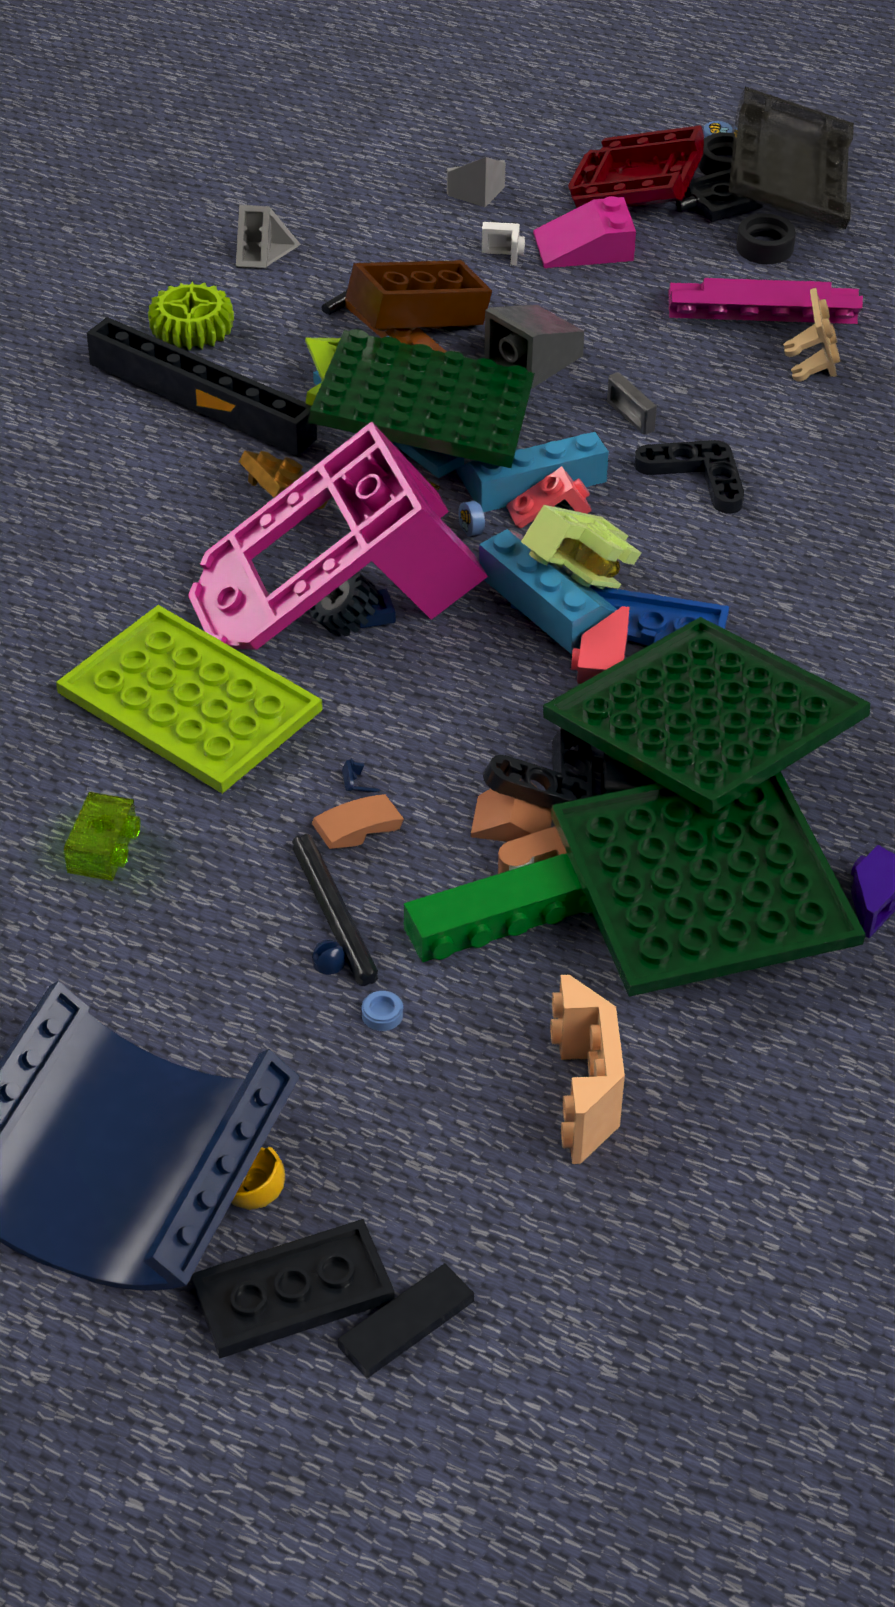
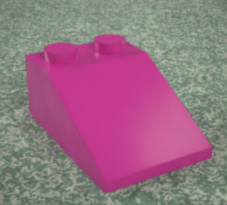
M609 196L605 199H594L533 230L544 268L634 261L636 230L624 197Z

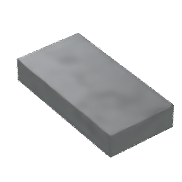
M619 372L609 375L607 402L642 434L646 435L654 432L657 406Z

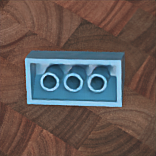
M591 432L525 449H518L515 452L512 468L480 461H471L458 467L456 472L473 500L480 504L483 512L506 507L517 496L527 491L561 466L574 481L579 478L585 487L607 482L609 451L596 432Z
M506 529L480 543L479 563L488 576L484 581L570 654H572L573 648L580 649L583 633L617 610L592 588L585 587L576 582L571 577L572 572L565 566L561 568L551 562L548 565H544L533 559L529 555L531 549L521 542L524 536Z

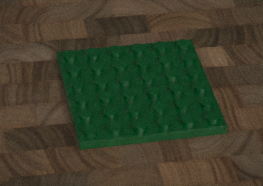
M344 330L311 407L308 423L358 433L370 422H373L392 442L512 468L535 373L528 372L526 368L521 366L506 367L497 365L494 361L486 358L478 360L466 358L461 353L455 351H447L445 353L435 351L424 344L409 345L400 343L398 339L393 337L378 338L369 336L362 330Z
M702 617L695 619L543 705V718L712 814L870 715V702Z
M781 771L713 814L659 783L552 805L551 817L629 997L855 947L864 943L865 932Z

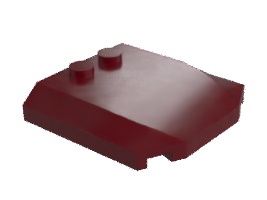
M702 126L603 139L601 141L603 147L600 150H589L584 154L568 185L576 208L594 199H605L609 196L624 197L627 207L682 201L703 156L704 133Z

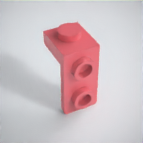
M562 466L506 505L518 528H523L535 520L543 505L554 507L564 499L576 512L588 514L592 511L586 500V497L590 495L589 491L579 478L574 481Z

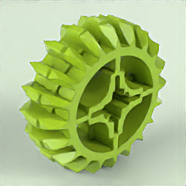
M193 282L189 285L180 283L177 287L168 286L167 291H158V296L152 298V304L149 305L148 311L149 327L157 339L171 345L174 344L178 348L187 346L190 351L192 346H198L203 350L204 344L214 347L216 340L224 341L225 335L230 334L234 321L233 306L230 298L226 297L225 291H218L216 286L207 287L206 283L195 285Z

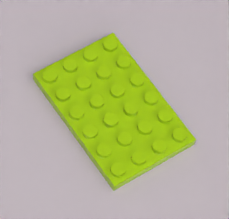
M160 605L154 607L56 682L59 694L222 794L323 710L322 699Z

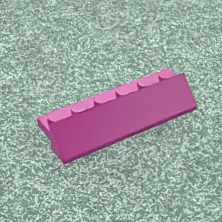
M704 278L702 284L670 283L668 290L669 318L815 322L810 289L816 288L819 299H826L830 323L858 324V313L862 310L863 296H859V289L831 288V282Z

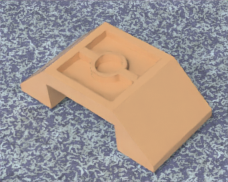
M561 975L560 992L552 993L553 1018L558 1019H551L550 1021L551 1043L559 1044L561 1060L588 1059L589 1077H572L571 1095L563 1096L564 1122H561L562 1148L571 1149L572 1164H581L620 1127L625 1073L616 1006L571 975Z

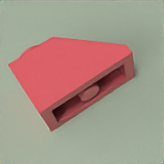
M620 607L582 634L580 649L573 648L571 670L578 671V684H582L625 659L630 607Z

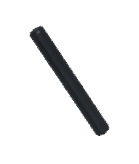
M304 834L301 837L296 836L292 840L294 845L293 851L337 942L344 950L345 959L357 984L366 986L369 983H375L378 980V970L312 836L309 834Z

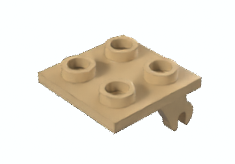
M816 288L810 289L815 324L783 344L787 357L796 356L804 349L819 343L822 344L823 348L791 369L793 380L798 382L804 381L810 375L827 368L830 376H837L835 363L840 362L835 329L829 321L828 305L826 299H819Z

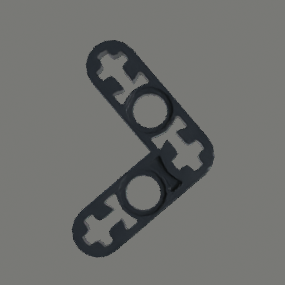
M719 440L648 444L637 448L635 451L634 467L638 472L645 475L703 472L712 504L716 510L732 514L742 509L744 489L732 450L727 443ZM678 456H685V457H688V458H690V459H689V460H679V459H676V457H678ZM725 475L729 479H718L714 476ZM729 491L728 495L730 499H728L727 496L724 495V492Z
M560 727L552 741L553 770L500 754L495 755L483 772V779L493 791L548 809H552V805L593 797L591 745ZM565 763L575 767L580 774L572 772L566 767ZM530 780L539 782L544 786L545 791L536 788Z

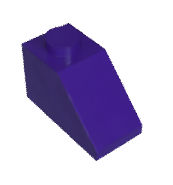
M877 845L867 856L861 855L851 870V875L854 877L851 894L858 921L867 938H870L895 912V854L880 845Z

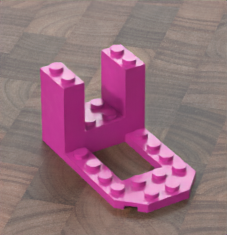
M370 422L204 553L200 563L204 570L199 583L192 584L188 597L206 633L234 649L257 650L371 561L431 620L488 576L475 554L440 519L449 511L438 492L376 425ZM333 496L351 532L271 594H268L252 559Z

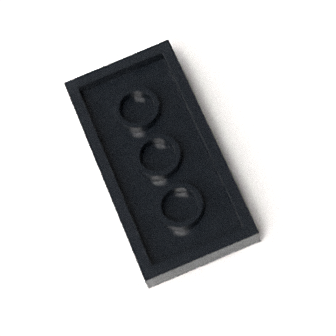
M364 1219L195 1272L191 1276L192 1286L219 1359L385 1305L395 1298V1291Z

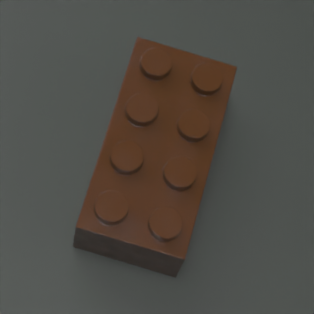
M462 260L353 263L346 299L370 323L371 327L379 331H387L390 328L414 330L417 327L441 329L443 326L467 328L470 325L484 324L485 310L488 309L492 290Z

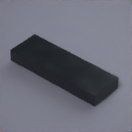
M444 1263L339 1337L338 1348L367 1379L473 1303L474 1292Z

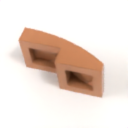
M386 794L360 798L329 809L314 817L312 825L329 849L361 845L369 833L396 831L400 829L404 818Z

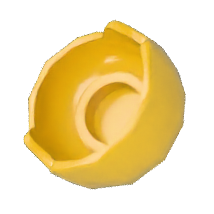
M261 1147L231 1202L234 1206L247 1210L266 1207L281 1193L285 1183V1170L281 1159L272 1147L266 1149Z

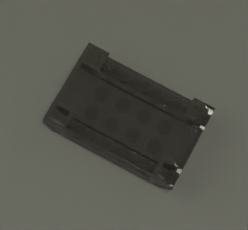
M745 86L736 112L728 193L841 231L845 230L851 217V203L847 202L848 152L853 140L854 123Z

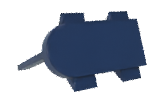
M352 758L346 760L342 769L346 791L380 792L378 788L353 786L354 780L357 779L356 775H360L364 768V763L354 762Z

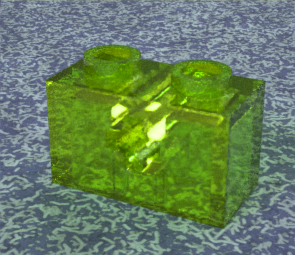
M94 792L88 793L64 845L67 873L113 881L118 867L124 868L127 863L130 840H136L139 835L141 819L139 816H136L134 799Z

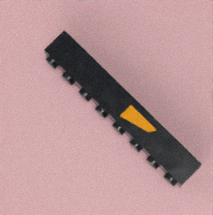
M106 317L87 332L89 359L92 366L296 456H299L317 440V424L308 423L312 406L306 404V402L109 317Z

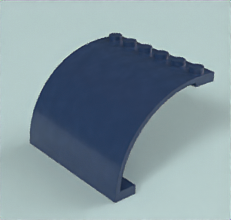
M57 981L49 986L0 1061V1242L38 1263L105 1286L144 1291L167 1290L186 1286L300 1076L270 1049L258 1054L245 1079L211 1075L174 1064L134 1045L103 1025L88 1013L90 1007L60 981Z

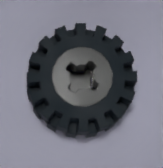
M357 572L310 608L312 610L310 614L319 624L335 636L340 637L341 634L344 637L349 636L350 629L356 633L360 630L358 626L360 623L365 626L369 622L366 619L367 615L373 616L375 609L372 606L378 605V599L375 597L378 595V591L373 583L360 572Z

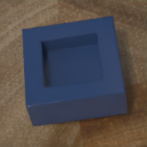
M387 588L377 590L378 595L375 597L378 599V605L372 606L375 612L373 616L367 615L366 619L369 622L365 626L360 623V628L396 623L395 609Z

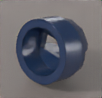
M333 940L321 941L316 945L312 954L313 967L319 973L326 975L338 973L345 965L343 948L338 942Z

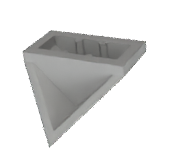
M485 157L464 166L447 168L448 196L486 207L505 188V161Z
M239 205L236 267L267 269V266L301 245L270 206Z

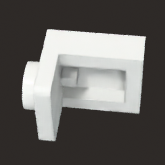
M483 222L482 253L511 255V265L517 266L518 255H524L525 237L519 236L520 224Z

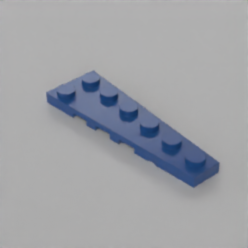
M590 585V588L617 610L622 606L630 607L627 640L649 646L699 617L726 629L729 606L608 587L602 590L594 585ZM511 604V608L517 609L513 604Z

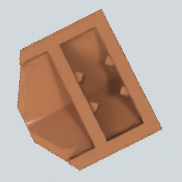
M490 788L478 796L471 837L508 842L551 828V809L500 794Z

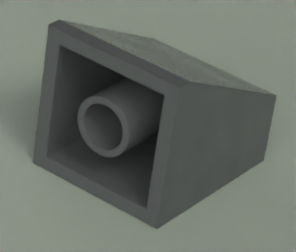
M539 305L489 307L485 310L484 358L494 361L497 365L506 367L521 366L526 368L528 372L535 373L532 388L583 356L584 331Z

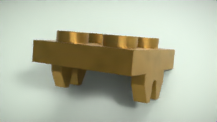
M245 450L238 461L249 472L248 482L252 486H256L259 482V485L265 488L273 498L304 475L301 471L303 467L297 461L289 457H285L284 460L277 459L265 451H260L258 454ZM328 500L317 509H323L326 506Z

